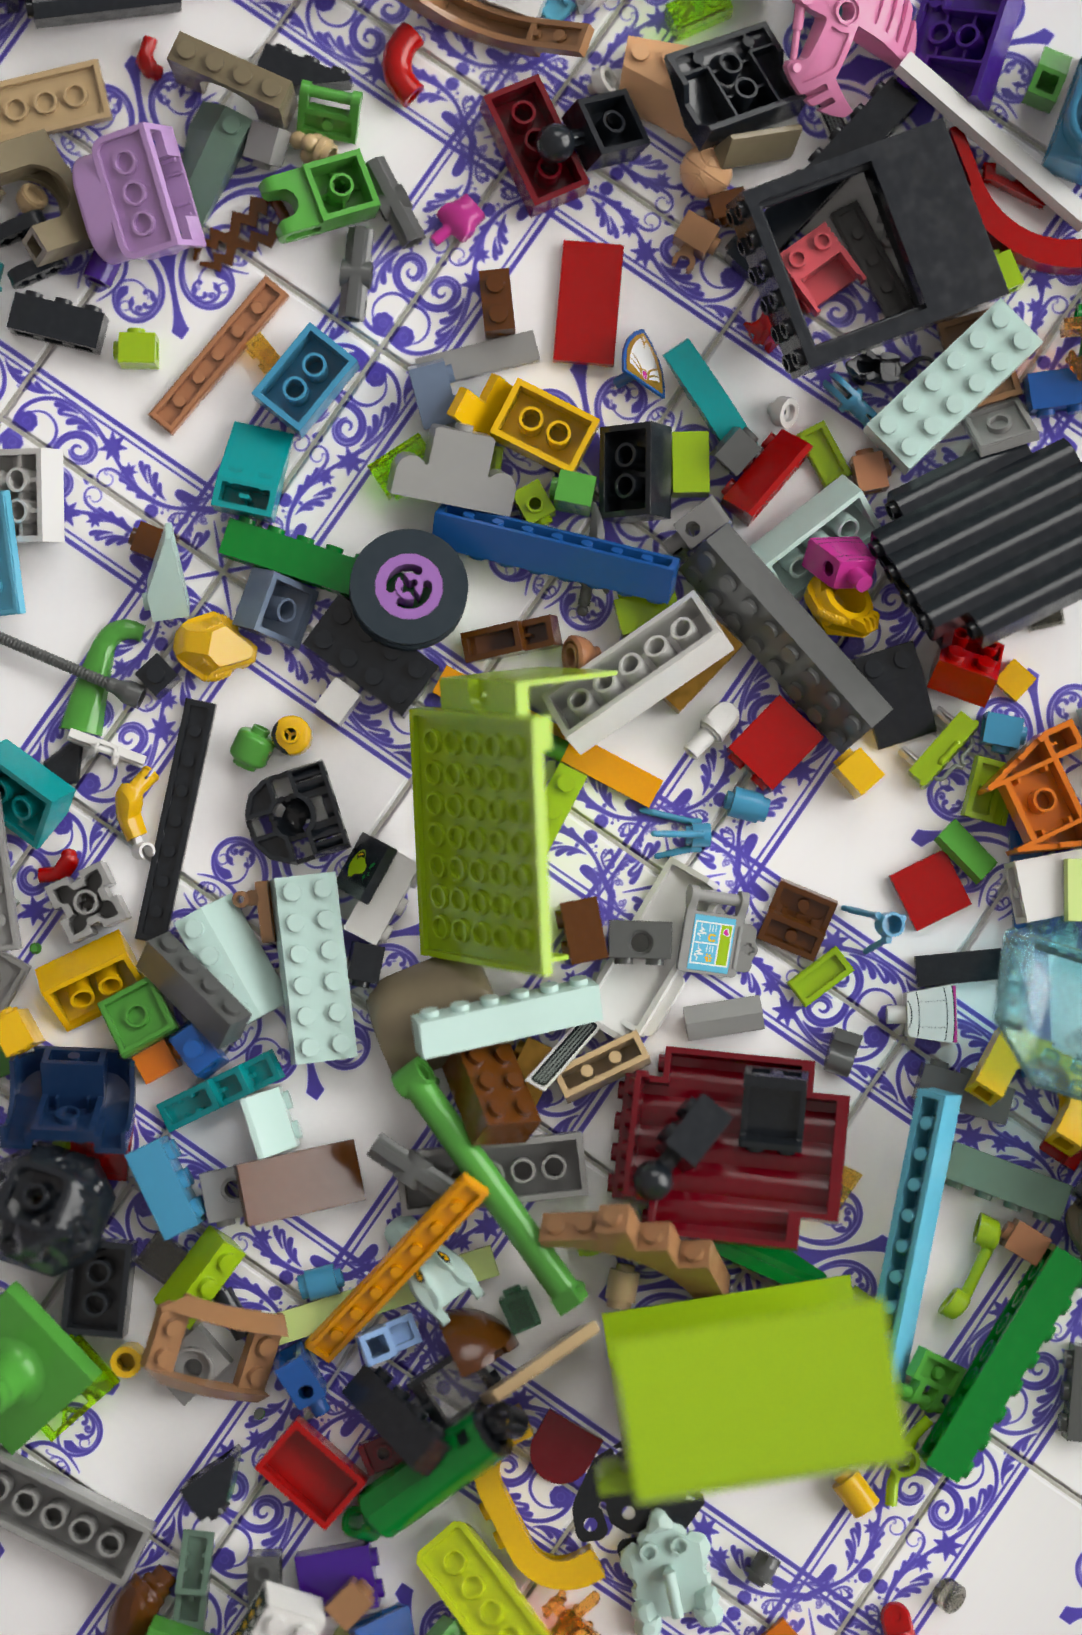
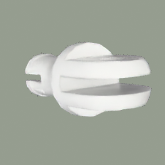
M728 701L719 702L700 720L699 732L683 748L691 758L698 760L713 742H722L734 730L740 717L739 710L735 704Z

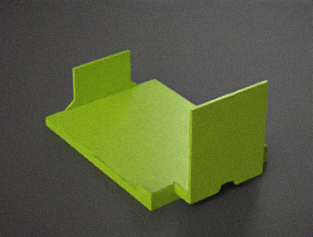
M539 666L440 678L441 707L409 709L421 955L540 977L553 975V962L568 960L567 954L552 952L544 773V751L552 750L551 715L530 714L528 686L618 675L617 670Z

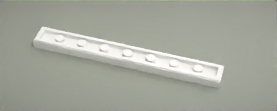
M910 51L895 69L894 73L1079 232L1082 229V199Z

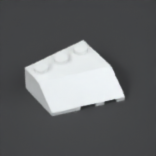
M0 449V491L10 490L17 543L65 542L63 449Z

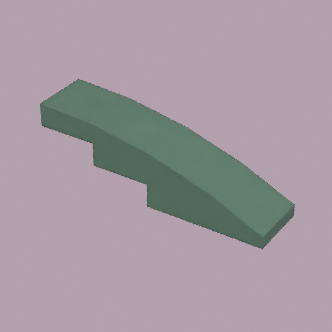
M183 1529L175 1587L176 1597L173 1620L205 1631L215 1532Z

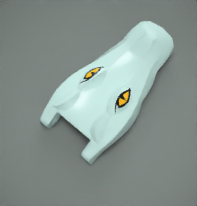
M400 1215L385 1227L384 1236L391 1248L416 1224L417 1220L413 1216L402 1217ZM444 1244L408 1280L409 1288L415 1299L437 1319L442 1327L451 1321L443 1307L465 1290L469 1289L477 1300L485 1295L469 1265L463 1258Z

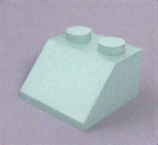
M282 1085L240 1099L258 1160L300 1145L299 1139L303 1138L299 1121L292 1120L289 1110L294 1108L292 1098L288 1090L283 1091Z

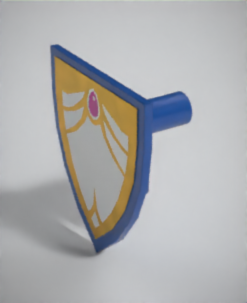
M645 330L634 331L626 339L622 348L621 363L623 373L613 378V383L616 388L620 389L635 380L664 399V375L658 355Z

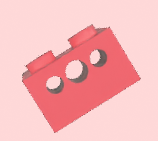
M826 221L780 253L798 299L802 302L803 309L807 314L812 312L815 317L821 312V309H818L819 306L857 279L860 281V285L865 283L867 279L846 248L838 241V237L834 236V232H831L830 227H827Z

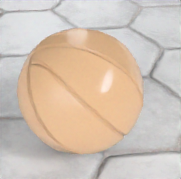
M697 146L693 147L685 154L680 164L679 175L684 188L691 195L701 199H707L710 195L725 191L733 177V168L722 169L714 151L715 146L699 151Z

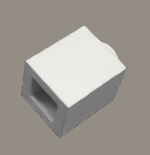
M335 677L314 707L341 727L363 698L358 693L360 687L347 677L343 681Z

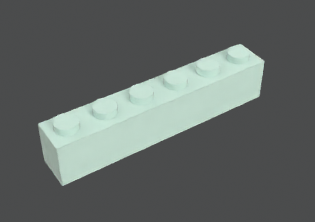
M586 975L572 976L568 982L563 983L555 981L544 982L540 984V988L530 990L528 988H516L511 990L510 994L502 996L488 994L480 997L479 1001L470 1003L468 1001H455L447 1008L427 1007L421 1009L419 1014L411 1015L415 1050L424 1060L603 1020L599 984Z

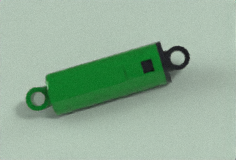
M497 1402L490 1408L479 1405L444 1430L446 1432L444 1439L452 1448L428 1477L411 1469L402 1460L363 1488L359 1493V1506L349 1507L342 1516L341 1526L343 1532L349 1537L365 1542H374L381 1536L384 1538L395 1537L513 1452L512 1440L521 1438L527 1432L529 1427L527 1413L505 1402Z

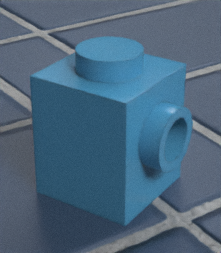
M990 711L984 713L978 744L992 747L991 752L1009 755L1010 751H1015L1019 749L1020 745L1025 744L1028 728L1023 726L1025 718Z

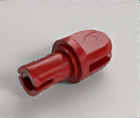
M891 1601L882 1608L880 1621L884 1635H915L910 1612L904 1604Z

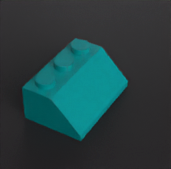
M5 739L0 742V794L4 823L8 829L35 849H38L68 814L76 789L11 741Z

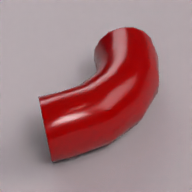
M404 21L396 28L385 44L381 66L386 86L396 101L403 108H406L424 89V85L416 78L412 69L413 56L424 45V41L418 32Z

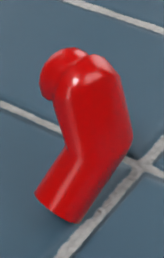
M144 35L136 56V64L145 78L158 81L164 73L163 67L158 65L153 57L158 40Z
M71 848L65 849L61 852V857L54 867L38 868L39 883L56 882L62 878L71 877L79 864L77 852Z

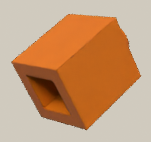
M168 1038L131 1057L135 1061V1065L146 1085L183 1065L180 1061L182 1057Z

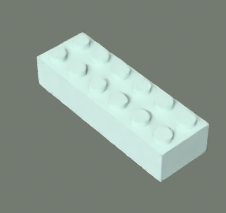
M1000 298L868 422L862 432L906 475L1029 359L1043 344V341Z
M336 871L273 878L269 882L291 1065L358 1057Z

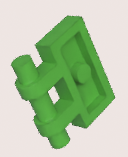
M919 1345L905 1372L913 1378L908 1384L898 1383L899 1395L903 1401L909 1404H918L923 1411L941 1414L945 1408L944 1403L941 1402L944 1394L951 1397L954 1396L967 1369ZM927 1385L931 1386L928 1392L923 1393Z

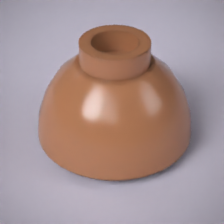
M570 635L562 647V664L564 668H581L602 653L598 646H593L586 638Z

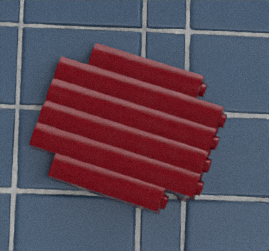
M666 1046L665 1054H660L658 1061V1072L663 1073V1077L652 1076L647 1070L636 1069L635 1074L625 1073V1081H619L617 1099H622L621 1112L616 1111L614 1130H619L618 1143L612 1142L611 1161L616 1162L614 1174L609 1173L607 1192H612L613 1200L649 1204L648 1209L642 1210L641 1223L672 1222L680 1239H712L713 1243L798 1252L801 1220L839 1224L850 1096L813 1092L816 1061ZM746 1065L809 1071L801 1153L785 1156L778 1154L776 1150L764 1149L763 1152H750L745 1150V1147L738 1146ZM704 1093L733 1116L732 1120L694 1168L684 1173L677 1167L671 1172L673 1186L666 1197L658 1201H647L635 1192L632 1184L634 1171L641 1163L657 1160L661 1155L654 1149L659 1143L656 1137L666 1124L669 1125L672 1120L675 1122L678 1119L675 1112L686 1099L688 1100L691 1096L696 1098Z

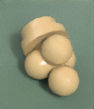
M295 131L291 134L289 143L294 149L301 150L300 159L304 164L338 154V146L333 144V140L324 137L322 134H304L302 131Z

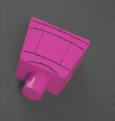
M858 536L809 538L802 566L831 588H856L859 592H865L873 583L872 576L876 566V558Z

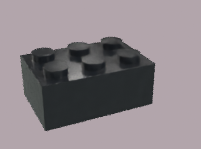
M653 421L600 427L599 511L602 515L601 519L618 524L671 519L672 427Z
M102 1237L93 1258L66 1271L61 1328L67 1334L123 1339L128 1335L138 1241Z

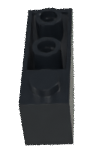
M266 43L257 64L259 67L291 80L296 96L299 95L303 79L312 81V85L340 91H348L353 88L352 78L345 69L338 66L326 67L321 65L317 58L307 54L303 57L292 53L293 51L283 44L276 43L273 46Z

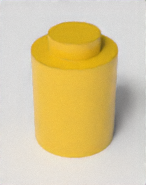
M134 1341L122 1344L111 1356L110 1366L112 1371L121 1378H130L136 1375L143 1368L140 1362L145 1348Z
M858 1470L841 1472L834 1476L835 1483L832 1488L855 1519L864 1516L879 1503L880 1499Z

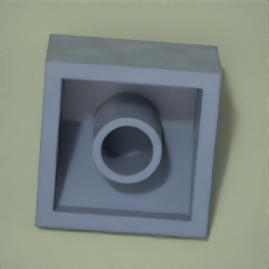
M252 567L232 625L299 649L319 591L275 571Z

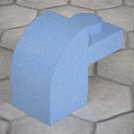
M412 1312L382 1324H376L355 1335L367 1367L398 1355V1352L423 1342Z

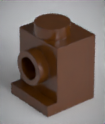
M740 186L708 196L706 207H703L705 219L717 226L721 225L722 228H729L730 226L725 214L727 210L726 205L744 191V187Z

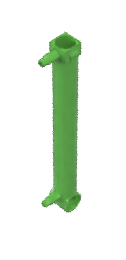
M418 1056L394 1072L391 1080L396 1091L403 1098L411 1101L460 1172H466L489 1189V1195L482 1203L551 1298L550 1302L559 1315L563 1316L581 1304L589 1295L585 1289V1283L575 1279L553 1247L541 1246L539 1243L540 1228L481 1145L472 1146L462 1118L440 1089V1079L435 1077L434 1071L428 1062Z

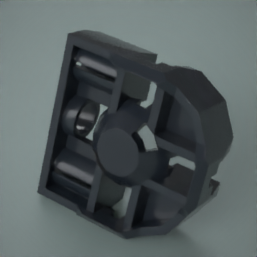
M323 759L277 775L268 776L261 780L248 794L244 814L251 841L270 860L300 865L352 848ZM289 777L293 793L278 798L273 782ZM321 795L328 819L317 822V810L310 799ZM280 804L286 808L282 817L275 816ZM269 817L273 832L257 837L252 822ZM310 819L309 826L304 830L303 826L306 824V820ZM340 833H341V835H338V836H335V837H332V838H329V839H326V840H323V841H320V842H317V843H316V841H318V840H321V839H324V838H327V837H330V836H334V835H337V834H340ZM308 837L313 855L297 859L292 841Z

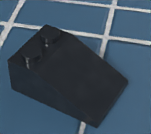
M913 640L855 658L851 661L893 708L890 713L872 728L878 750L937 732L923 670Z

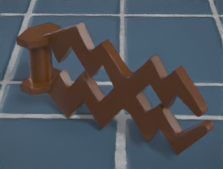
M250 196L248 215L232 211L229 232L225 233L210 228V240L205 238L207 247L218 251L220 242L227 244L226 255L212 252L214 262L200 261L199 265L221 272L222 263L233 267L237 249L256 253L259 243L272 249L277 241L275 233L277 224L269 221L268 236L251 230L249 242L239 238L241 225L257 228L259 213L268 217V207L273 208L280 222L290 217L291 215L283 201H266L263 198ZM194 248L192 259L195 262L198 261L202 248Z

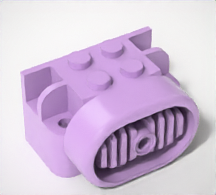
M141 122L103 135L94 142L91 154L79 157L75 161L72 170V180L84 225L92 246L106 263L116 265L132 259L153 260L178 254L179 251L188 248L207 247L172 126Z

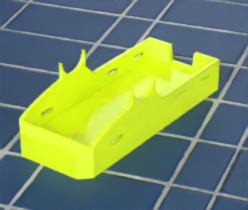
M453 1521L418 1551L416 1564L467 1635H552L516 1587V1580L506 1571L501 1563L502 1561L497 1559L471 1525L465 1522Z

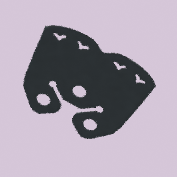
M621 1441L614 1444L613 1447L615 1449L622 1448ZM608 1448L594 1457L575 1497L572 1507L575 1533L582 1542L597 1541L606 1536L608 1528L603 1511L599 1508V1503L602 1501L607 1504L606 1510L611 1524L625 1533L641 1532L646 1529L649 1514L655 1507L663 1509L673 1523L681 1524L686 1529L704 1505V1497L699 1495L692 1496L695 1500L680 1498L637 1505L633 1491L600 1496L594 1465L601 1464L600 1460L608 1457H620V1461H624L623 1451L615 1455L613 1450ZM626 1506H631L635 1509V1517L631 1520H627L622 1516V1509ZM587 1518H594L597 1521V1528L594 1531L589 1532L584 1528V1521ZM637 1537L625 1538L619 1542L617 1546L619 1558L620 1552L631 1542L637 1543Z

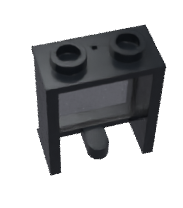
M448 1353L416 1376L407 1380L406 1385L409 1390L413 1391L420 1402V1406L428 1413L432 1422L446 1430L479 1405L487 1407L488 1405L483 1403L479 1395L502 1380L496 1369L489 1371L486 1366L462 1379L451 1353Z

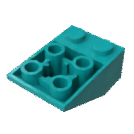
M234 421L216 478L211 500L213 509L223 513L275 524L294 434Z

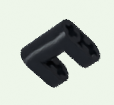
M41 209L32 210L1 223L0 248L23 240L32 225L47 221ZM31 259L10 269L7 272V276L13 289H22L60 273L66 268L64 259H60L37 267Z

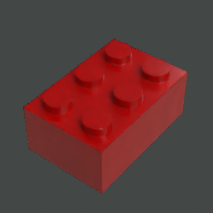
M300 1414L254 1467L255 1470L324 1531L328 1529L366 1485L369 1478L368 1474Z

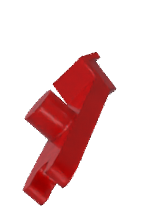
M983 162L981 170H983L982 180L984 184H989L1035 208L1043 210L1046 204L1015 178L1013 182L997 174L996 163Z

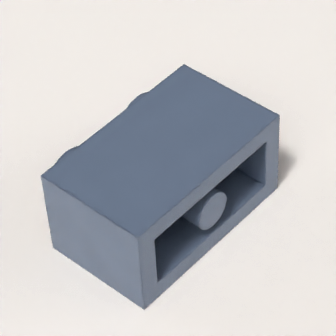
M440 358L407 367L423 429H430L433 423L446 425L456 422L446 414L456 396L453 395L450 383L456 382L452 365H445L444 359Z

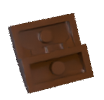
M781 877L758 932L757 939L814 962L838 901Z

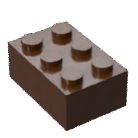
M493 1044L452 1053L442 1066L472 1146L526 1143L542 1122L510 1044Z

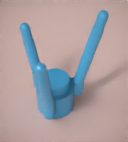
M645 807L639 809L644 814L690 825L685 826L684 831H652L651 835L653 837L684 838L685 844H690V846L656 853L654 855L655 859L690 852H701L702 847L711 846V824L702 823V818H688Z
M841 906L842 911L875 920L874 927L881 936V939L863 950L864 954H868L884 944H891L892 937H897L904 931L907 919L904 914L892 911L880 913L852 906Z

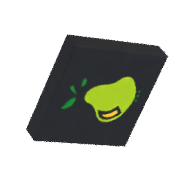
M362 832L337 877L338 889L368 905L398 850Z

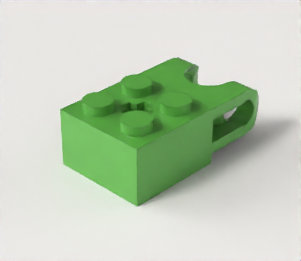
M360 148L302 164V167L264 178L258 186L264 200H283L289 203L294 210V215L281 220L277 226L275 233L278 241L282 244L373 219L376 217L381 206Z

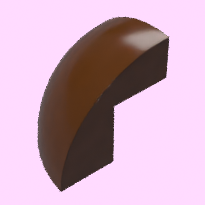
M471 1308L447 1310L445 1313L448 1314L451 1321L444 1327L439 1323L445 1342L462 1379L488 1366L495 1359L512 1351L519 1345L516 1336L505 1323L481 1310Z

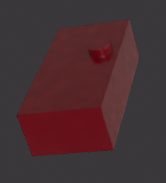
M539 74L483 96L480 112L531 218L586 194L590 181L575 150L569 159L559 164L546 162L539 156L536 150V137L539 131L551 123L562 124Z

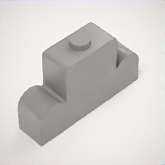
M456 422L455 427L433 423L430 426L423 460L410 451H403L397 454L391 463L386 490L395 495L510 517L516 493V484L514 479L504 471L499 469L490 470L495 447V439L486 433L473 431L474 426Z

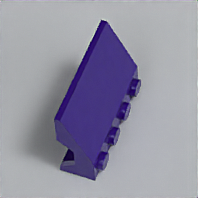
M921 0L915 19L917 30L915 55L978 110L989 111L1024 0ZM897 76L896 80L910 93L919 95Z

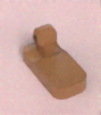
M269 880L255 882V890L236 892L232 897V902L236 907L257 906L262 943L277 942ZM241 896L244 897V901L242 903L239 901V898Z

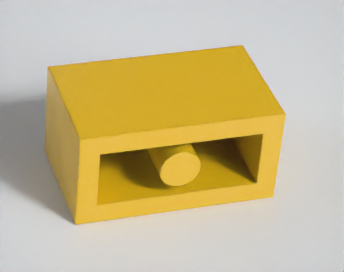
M861 747L854 752L851 748L847 749L833 761L836 768L831 771L854 799L861 797L885 776L882 770Z
M16 1006L0 1011V1046L6 1057H13L17 1054L21 1055L34 1048V1046L46 1041L28 1008L18 1009Z

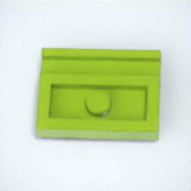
M980 755L974 756L961 816L998 826H1006L1009 811L998 788L980 796L977 793L1006 764L1005 762Z

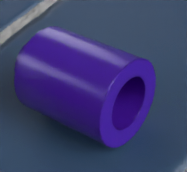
M94 249L83 272V276L95 284L111 288L122 263L116 265L108 264Z

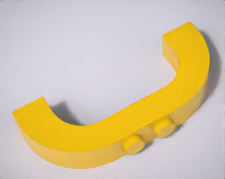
M520 1403L514 1405L515 1407L522 1409ZM530 1423L527 1432L521 1438L512 1440L513 1446L533 1436L534 1430ZM502 1461L475 1479L477 1492L482 1503L478 1504L479 1509L486 1522L491 1520L496 1528V1531L492 1533L500 1550L506 1548L513 1563L526 1577L541 1586L555 1590L580 1589L605 1578V1571L591 1543L571 1553L556 1555L542 1550L534 1542L503 1482L500 1472Z

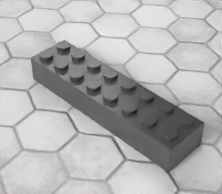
M729 523L705 540L679 568L687 582L696 589L706 603L726 623L727 627L742 641L748 651L757 658L767 672L780 684L788 696L795 701L808 716L809 720L818 727L841 754L893 710L888 702Z

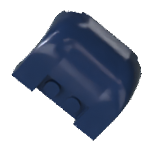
M34 1046V1052L25 1053L20 1056L17 1054L10 1057V1098L5 1123L0 1124V1149L32 1150L35 1140H43L45 1142H94V1153H127L136 1109L134 1060L122 1058L119 1050L62 1046Z

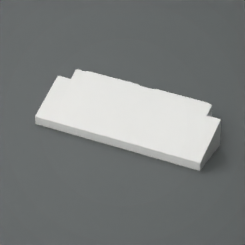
M672 856L669 857L632 921L672 922L671 959H664V965H645L646 958H633V964H614L615 957H609L595 980L599 984L603 1020L598 1021L603 1024L600 1030L615 1039L634 1030H637L638 1034L643 1038L645 1036H654L685 986V979L682 976L684 971L678 970L676 963L686 909L688 885H699L700 889L717 891L719 885L712 879ZM698 901L696 910L726 914L721 904ZM640 933L634 935L631 940L632 948L637 952L646 950L648 947L647 937Z

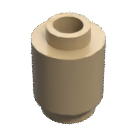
M617 1263L616 1268L611 1267L609 1269L605 1298H607L606 1306L626 1310L631 1309L632 1303L636 1302L640 1273L635 1271L634 1265Z

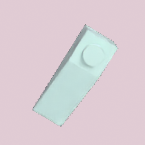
M172 522L165 523L147 579V592L142 593L145 611L150 610L153 622L190 617V599Z

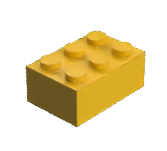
M517 378L490 430V436L495 439V442L558 474L560 469L576 472L600 427V419Z

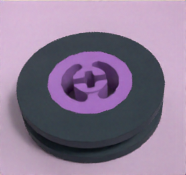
M417 529L390 531L371 541L357 557L350 577V605L355 619L361 628L380 644L404 651L428 648L445 639L456 628L462 618L468 598L466 569L456 551L440 537ZM403 571H413L420 574L404 573L403 582L408 588L414 587V597L409 591L403 593L404 584L400 577L397 578L394 592L386 590L388 581L395 574ZM423 588H430L431 595L422 606L414 609H404L398 606L400 604L404 607H412L414 598L417 602L420 601Z

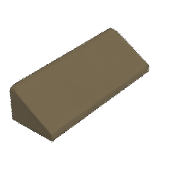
M795 124L731 134L715 146L714 151L722 169L789 159L795 151L803 128L802 125Z

